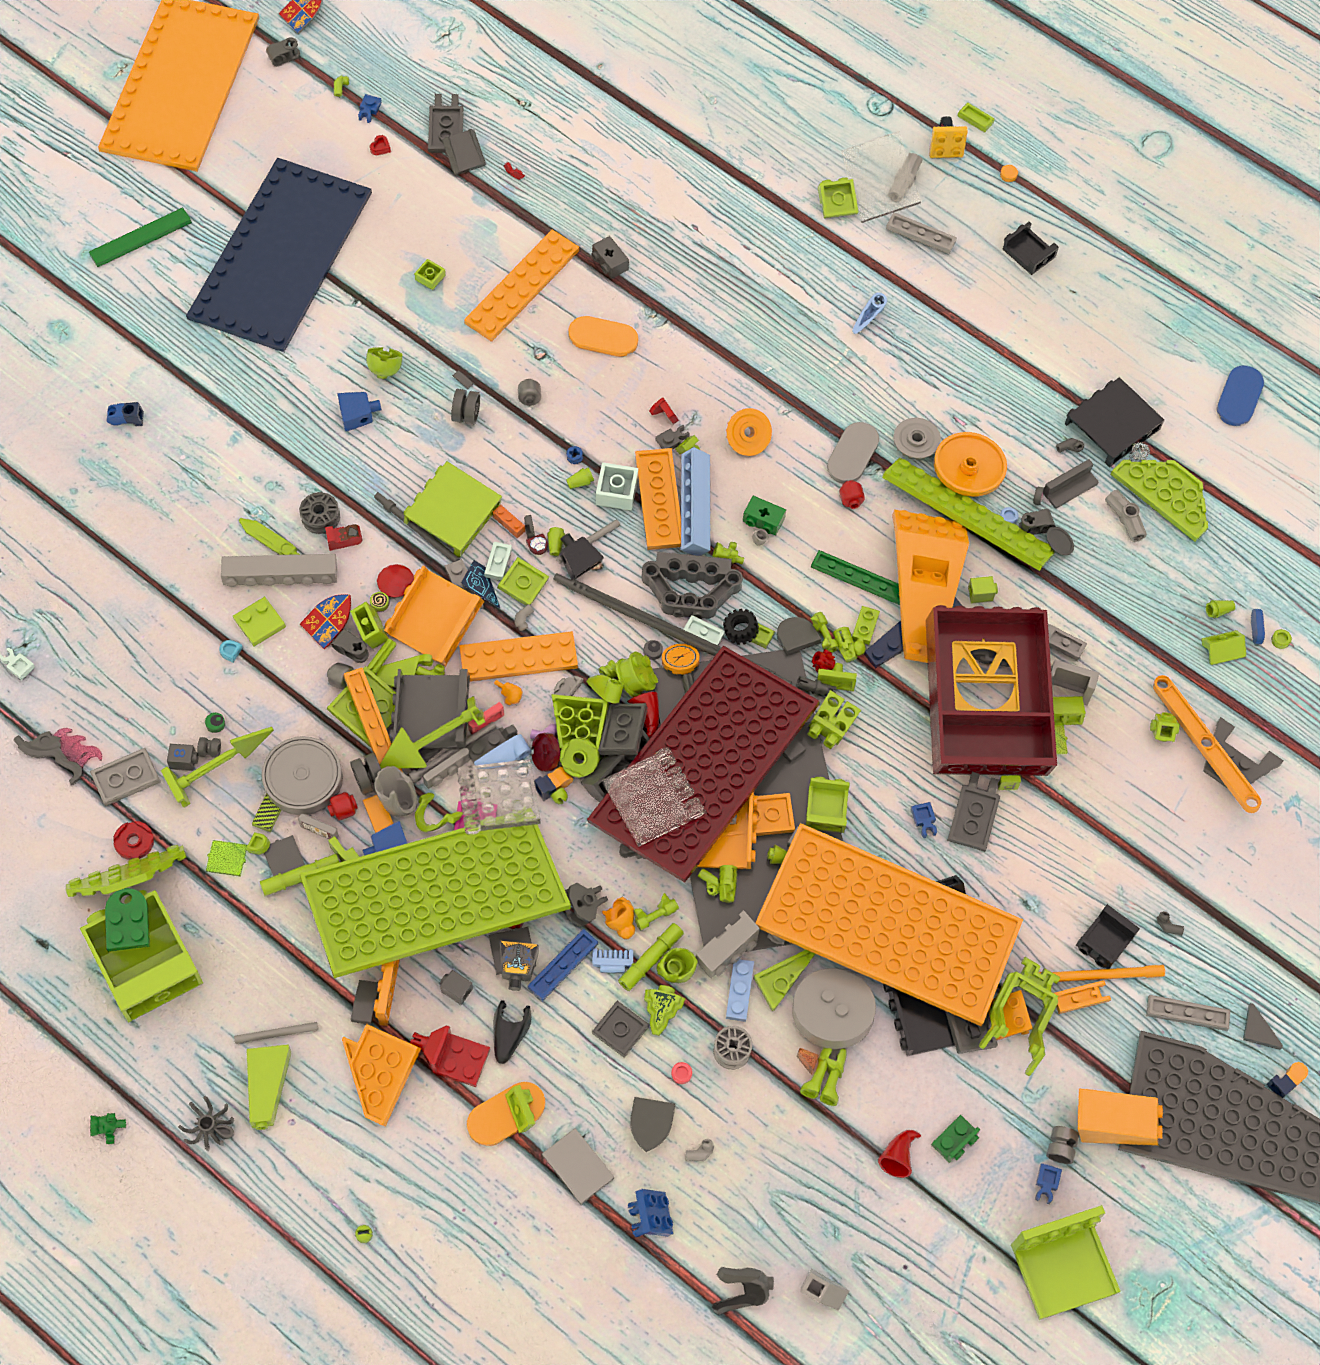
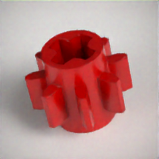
M826 649L823 652L817 651L812 657V667L817 672L819 669L832 670L836 663L834 660L835 656Z

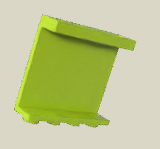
M446 461L443 466L440 465L437 468L434 478H430L426 482L423 492H419L416 495L413 505H409L403 513L404 523L407 525L411 520L453 547L454 554L460 558L491 518L493 511L501 505L502 496Z

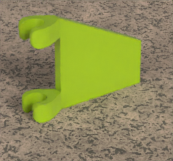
M422 654L382 665L377 671L376 676L389 687L397 688L394 687V677L398 675V669H401L403 675H416L418 664L431 667L433 659L430 654Z

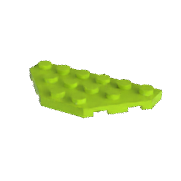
M1122 460L1111 471L1110 475L1194 542L1207 531L1208 521H1206L1205 514L1206 505L1202 491L1203 483L1175 460H1167L1166 462H1156V460L1131 462V460Z
M173 845L168 847L167 851L161 853L155 851L148 854L146 858H134L129 860L128 864L122 866L119 864L113 865L107 871L101 873L100 871H95L83 879L74 878L68 881L69 884H66L65 890L68 897L76 896L77 892H80L82 896L95 895L96 891H100L102 894H109L153 878L155 871L163 872L173 866L172 863L175 862V859L181 861L186 858V852L183 845Z

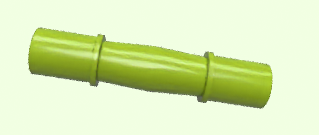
M335 853L319 860L316 859L313 863L297 867L286 873H278V875L261 880L259 882L264 896L302 883L300 879L301 873L339 863V860Z
M672 923L661 936L657 937V941L643 953L637 962L631 964V967L618 979L619 984L625 990L630 991L646 976L645 973L661 959L666 951L671 950V947L684 935L683 930L677 924Z

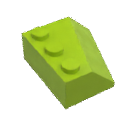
M551 694L560 750L567 742L576 738L588 739L599 750L609 702L604 699ZM577 752L575 754L576 758L584 760L582 753ZM599 753V761H600V760L602 759V755H600V753Z

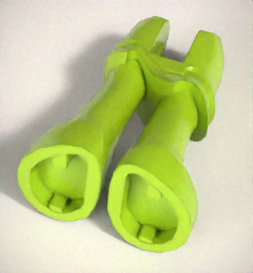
M823 1047L812 1079L801 1086L800 1092L808 1098H817L827 1070L829 1076L820 1095V1101L829 1106H836L839 1100L836 1084L838 1078H842V1073L844 1072L847 1050L845 1048L840 1049L835 1061L829 1058L832 1048Z

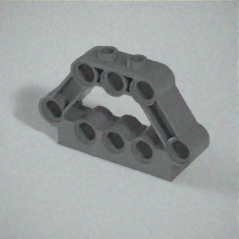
M657 552L656 561H648L642 566V582L650 587L660 602L662 611L665 614L679 618L684 616L691 617V615L699 619L714 617L717 610L733 594L741 591L743 575L740 571L731 569L732 559ZM665 577L671 581L685 579L690 583L704 581L709 585L719 583L702 597L696 596L691 592L679 595L673 591ZM667 601H673L674 603L669 604Z

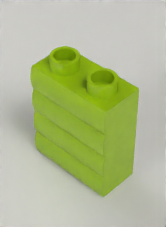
M139 890L148 903L150 947L108 952L106 949L105 909L91 914L86 920L88 924L80 928L128 1023L203 984L156 890L149 893L146 890ZM129 895L128 897H126L124 903H129L132 899V896Z

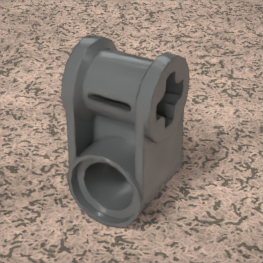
M292 37L270 44L266 48V53L274 66H281L300 57V51L297 48L298 42Z
M1049 509L1023 514L1018 525L1019 528L1033 535L1047 533L1049 528L1056 527Z
M342 629L331 643V646L337 652L357 663L365 662L369 657L365 642L345 629Z

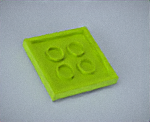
M365 666L363 668L387 730L392 724L391 714L395 712L393 694H396V692ZM346 686L326 709L371 747L348 686Z

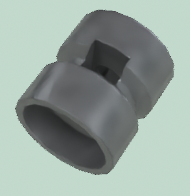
M1054 1126L1050 1138L1052 1143L1048 1146L1046 1156L1058 1163L1072 1164L1076 1153L1074 1147L1078 1145L1079 1133L1068 1127Z

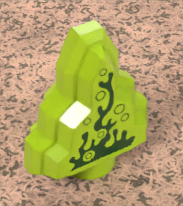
M660 985L658 990H645L644 1001L647 1002V1012L651 1015L649 1024L653 1035L660 1036L666 1029L668 1020L675 1018L677 1010H681L684 1005L685 998L674 994L675 989L670 986Z

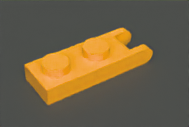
M1098 981L1055 992L1054 994L1058 995V1004L1056 1006L1058 1013L1062 1014L1111 1001L1110 996L1102 997L1099 987L1106 985L1105 981Z

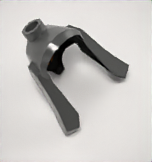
M721 1267L716 1274L718 1278L726 1284L742 1283L745 1294L718 1301L713 1304L712 1309L719 1315L739 1308L763 1305L769 1299V1290L774 1288V1278L767 1277L764 1272L754 1268L734 1269Z

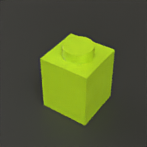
M993 576L970 578L968 591L971 603L991 602L994 600L995 594L998 593L997 583H994Z

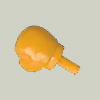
M495 680L494 684L502 689L501 694L505 696V704L511 705L520 702L523 691L519 686L509 682L502 684Z

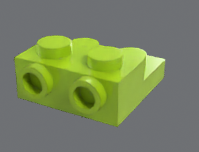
M844 177L838 179V181L823 180L819 183L817 188L824 218L858 214L853 179Z

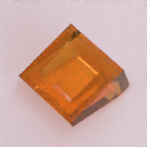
M799 1048L797 1058L808 1072L812 1074L819 1056Z

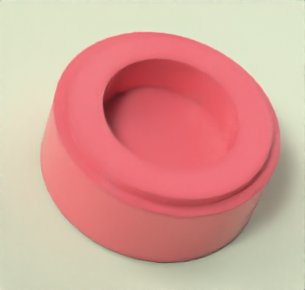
M684 1062L675 1064L671 1072L672 1079L678 1084L688 1083L692 1077L691 1067Z

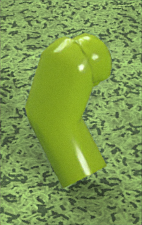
M437 664L434 669L427 670L419 666L416 670V675H444L445 667Z

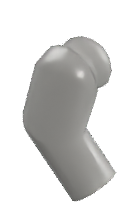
M704 1139L697 1150H686V1161L706 1160L714 1149L712 1140Z

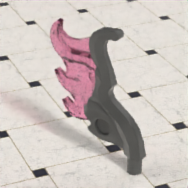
M70 728L59 729L53 736L50 731L44 732L29 742L24 741L20 735L14 738L18 749L26 755L35 758L54 757L57 764L71 770L74 773V776L69 780L71 785L79 781L82 776V769L89 759L97 757L102 761V752L99 748L80 744L81 741L86 740V737L80 735L67 736V733H72L73 731Z

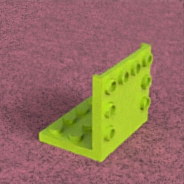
M1103 1205L1022 1231L1011 1244L1039 1320L1121 1292L1095 1229L1096 1223L1101 1222V1218L1105 1215Z

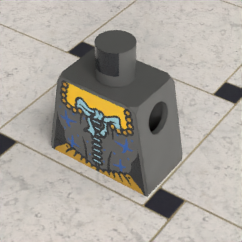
M500 941L502 979L509 980V990L520 991L521 982L531 980L539 954L538 944Z

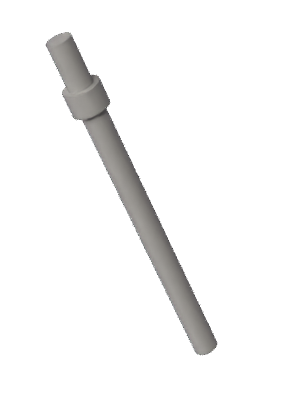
M494 722L466 738V746L496 729L497 727ZM461 749L447 750L427 763L426 768H419L408 773V777L413 783H416L420 780V777Z

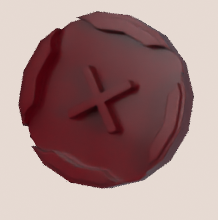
M551 733L538 734L532 743V749H534V754H532L533 763L540 771H553L560 761L561 750L559 742Z

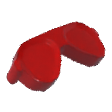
M509 162L504 165L505 170L514 178L520 180L525 177V174L523 175L522 171L518 168L513 170Z

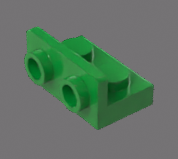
M960 1115L931 1145L949 1163L953 1159L957 1161L965 1153L963 1149L968 1144L972 1146L980 1138L978 1136L980 1129L978 1127L975 1129Z

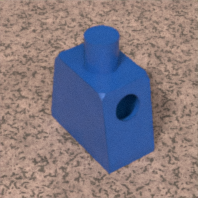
M366 392L337 393L345 432L372 423L371 412L382 410L380 400L369 402Z
M400 821L371 835L373 846L362 851L365 856L407 844Z

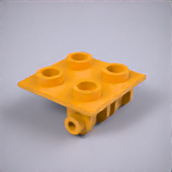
M1022 990L1010 993L1003 1007L1005 1024L1009 1031L1005 1037L1000 1035L996 1038V1041L1019 1033L1025 1035L1029 1033V1030L1033 1029ZM995 998L992 999V1002H991V1005H990V1007H989V1010H990V1008H991V1006H992V1004H993Z

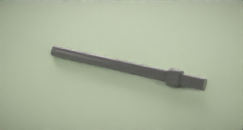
M377 492L374 498L383 505L385 510L389 513L392 512L404 522V512L397 508L391 499L388 500ZM411 520L407 525L449 560L452 562L460 560L459 557L426 530Z

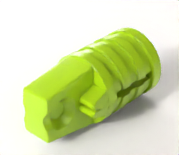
M849 627L836 629L833 632V636L839 646L838 650L845 661L848 663L857 659Z
M722 865L719 869L720 901L731 903L734 902L737 888V867Z

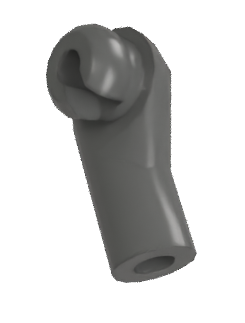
M1069 438L1057 444L1056 449L1059 453L1067 449L1080 452L1084 449V443L1077 439Z
M1165 911L1159 913L1157 923L1165 933L1183 935L1184 926L1172 924L1169 913Z

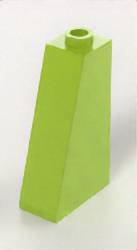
M289 1044L247 1049L249 1121L252 1128L256 1130L268 1129V1126H274L291 1057Z

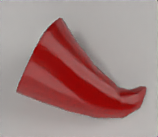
M646 692L627 701L629 704H647L648 709L644 728L649 738L653 736L659 726L657 692Z
M905 1130L896 1135L878 1159V1163L883 1171L898 1178L909 1177L912 1173L910 1161L911 1142L915 1138H920L921 1134L915 1130Z

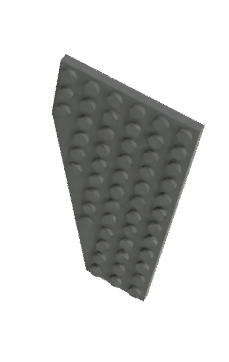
M1140 1031L1128 1094L1158 1098L1159 1105H1163V1118H1159V1126L1163 1128V1137L1158 1138V1145L1119 1144L1118 1150L1320 1204V1119L1267 1089L1261 1082L1238 1068L1235 1069L1207 1052V1049L1202 1046Z

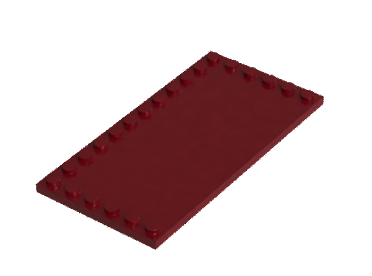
M723 645L587 818L588 823L685 883L820 705L819 700Z

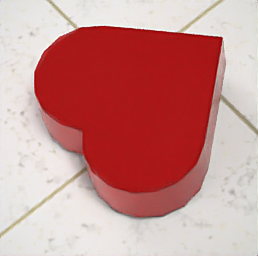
M384 135L376 136L375 142L370 144V152L373 155L391 153L388 139Z

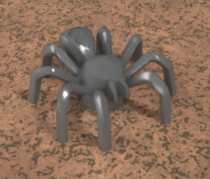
M204 1096L203 1099L209 1109L206 1115L193 1102H189L190 1107L200 1116V1118H196L198 1122L194 1123L198 1127L186 1129L179 1125L178 1128L186 1133L200 1131L195 1140L184 1139V1142L190 1145L196 1144L204 1134L205 1150L209 1151L208 1134L217 1144L223 1146L224 1142L219 1140L214 1131L222 1139L232 1138L234 1130L226 1125L233 1124L234 1118L231 1117L230 1120H216L217 1117L228 1111V1104L224 1105V1109L211 1116L213 1107L208 1097Z

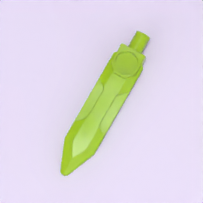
M244 518L239 519L240 524L248 535L277 554L301 555L297 553V548L292 543L258 521Z

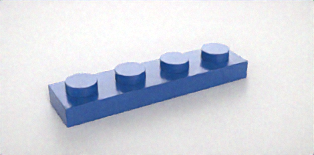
M583 929L528 985V989L543 1002L598 945V941Z

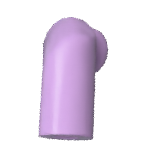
M550 724L543 731L532 729L530 739H534L540 733H551L556 736V724Z

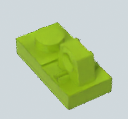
M517 1085L512 1087L505 1096L519 1133H523L535 1124L534 1114L528 1105L533 1099L529 1089L522 1090L521 1086Z

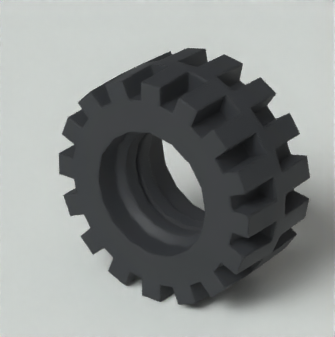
M735 609L732 614L729 613L728 617H725V622H723L724 631L728 640H731L732 643L736 642L737 645L743 643L745 645L747 641L750 643L752 638L755 639L757 637L756 634L759 632V626L753 612H749L748 609H745V611L743 609L736 611ZM740 623L749 624L743 630L739 631L734 629L735 626Z

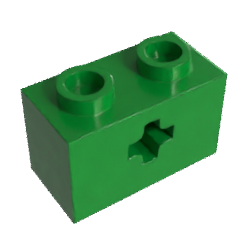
M753 495L743 513L742 522H745L750 527L764 529L768 534L776 536L785 520L786 509Z

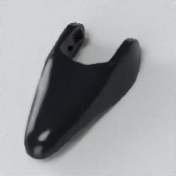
M505 1000L500 1001L493 1018L494 1053L496 1061L500 1064H505L511 1058L530 1028L532 1015L531 1008L528 1005L523 1009L524 1016L520 1022H510L502 1018L503 1009L506 1008Z

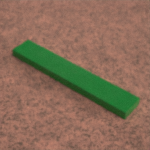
M182 207L89 251V255L96 266L100 267L191 224V219Z
M818 550L811 568L900 605L898 583Z

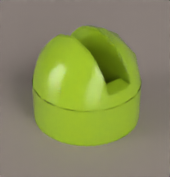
M563 787L550 796L557 804H563V801L566 802L568 799L567 792Z
M360 1225L355 1231L356 1239L360 1243L369 1242L373 1237L372 1229L368 1225ZM369 1231V1234L358 1235V1232Z

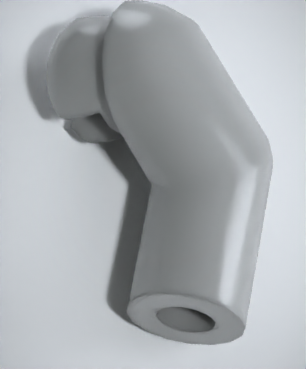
M529 604L515 615V626L520 631L528 627V624L525 622L526 617L534 612Z

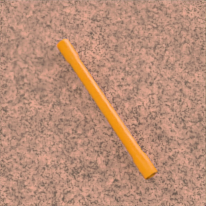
M1147 965L1144 967L1052 973L1060 977L1059 982L1134 977L1151 978L1165 977L1164 965Z

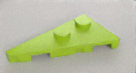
M804 950L754 975L753 978L772 1011L777 1008L813 959L815 953Z

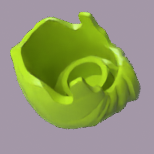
M673 948L657 964V974L671 983H684L694 975L698 960L692 952L685 948Z

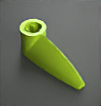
M595 675L587 679L586 682L602 699L610 703H619L624 687L622 681L611 679L604 675Z

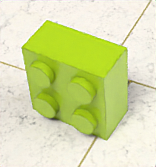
M426 259L414 275L416 281L434 290L446 276L445 268Z

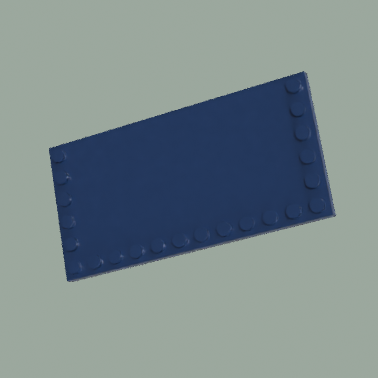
M277 157L186 314L187 319L285 352L372 194L371 188Z

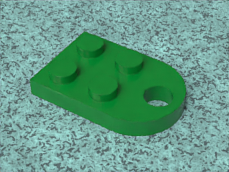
M124 888L114 892L107 900L105 906L107 951L150 947L149 913L145 897L141 892L132 888ZM130 895L132 899L129 903H121L123 896Z

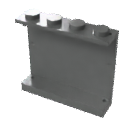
M398 669V675L394 677V687H397L396 694H393L395 712L391 714V721L394 723V729L390 730V741L395 739L400 728L403 727L412 742H415L467 710L470 684L468 669H460L459 675H403L401 669ZM467 722L422 748H466Z

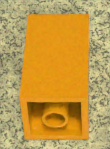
M1079 1089L1078 1132L1081 1142L1158 1145V1138L1163 1137V1128L1159 1126V1118H1163V1105H1159L1158 1098Z

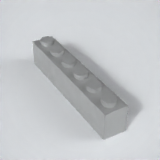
M336 554L222 556L221 579L223 585L230 587L236 585L255 586L257 584L272 586L274 584L293 585L303 583L310 585L312 583H337Z

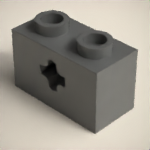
M611 236L592 245L591 255L593 260L600 264L604 274H608L611 279L629 270L628 257Z

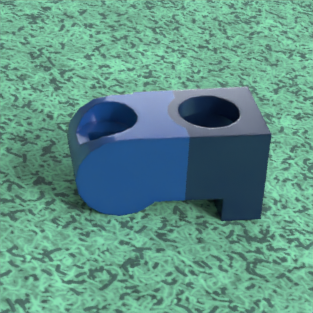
M139 402L113 404L108 406L106 420L109 424L116 426L134 423L135 426H143L144 411Z

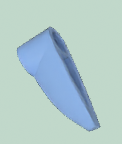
M875 293L870 298L852 330L854 334L860 332L878 313L884 310L887 298L883 293Z
M519 734L497 746L476 760L474 764L476 767L500 766L514 760H522L530 755L532 750L523 736Z

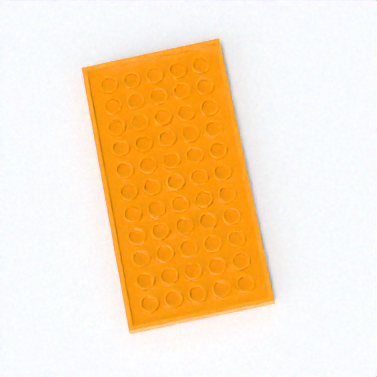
M161 0L99 143V151L198 172L259 21V13L194 0Z
M800 823L755 923L761 930L982 1026L1023 919Z

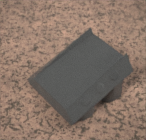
M469 129L452 136H447L442 140L445 146L444 152L450 160L454 175L486 165L475 130Z

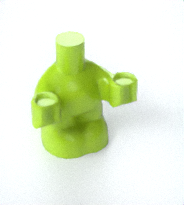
M731 541L728 548L723 547L721 543H716L712 557L732 559V564L738 563L742 565L744 562V557L738 556L739 552L735 550L737 543Z

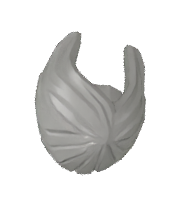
M395 766L381 769L375 778L374 788L382 805L393 816L411 814L417 804V794L413 781Z

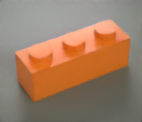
M502 505L493 511V518L516 538H519L526 531L525 525Z

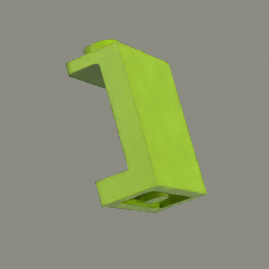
M824 777L811 778L805 825L815 830L844 833L847 824L846 814L850 782H845L843 779L827 780Z

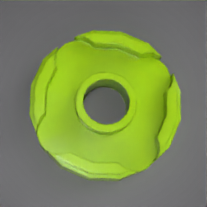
M572 739L561 749L560 762L565 772L578 778L588 776L598 766L599 752L594 743L588 739ZM577 752L584 755L583 763H578L575 760Z

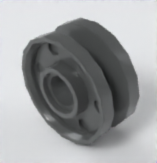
M323 492L312 493L301 502L299 508L302 524L308 531L324 534L326 533L325 527L333 526L334 529L338 525L340 520L338 503L330 494Z

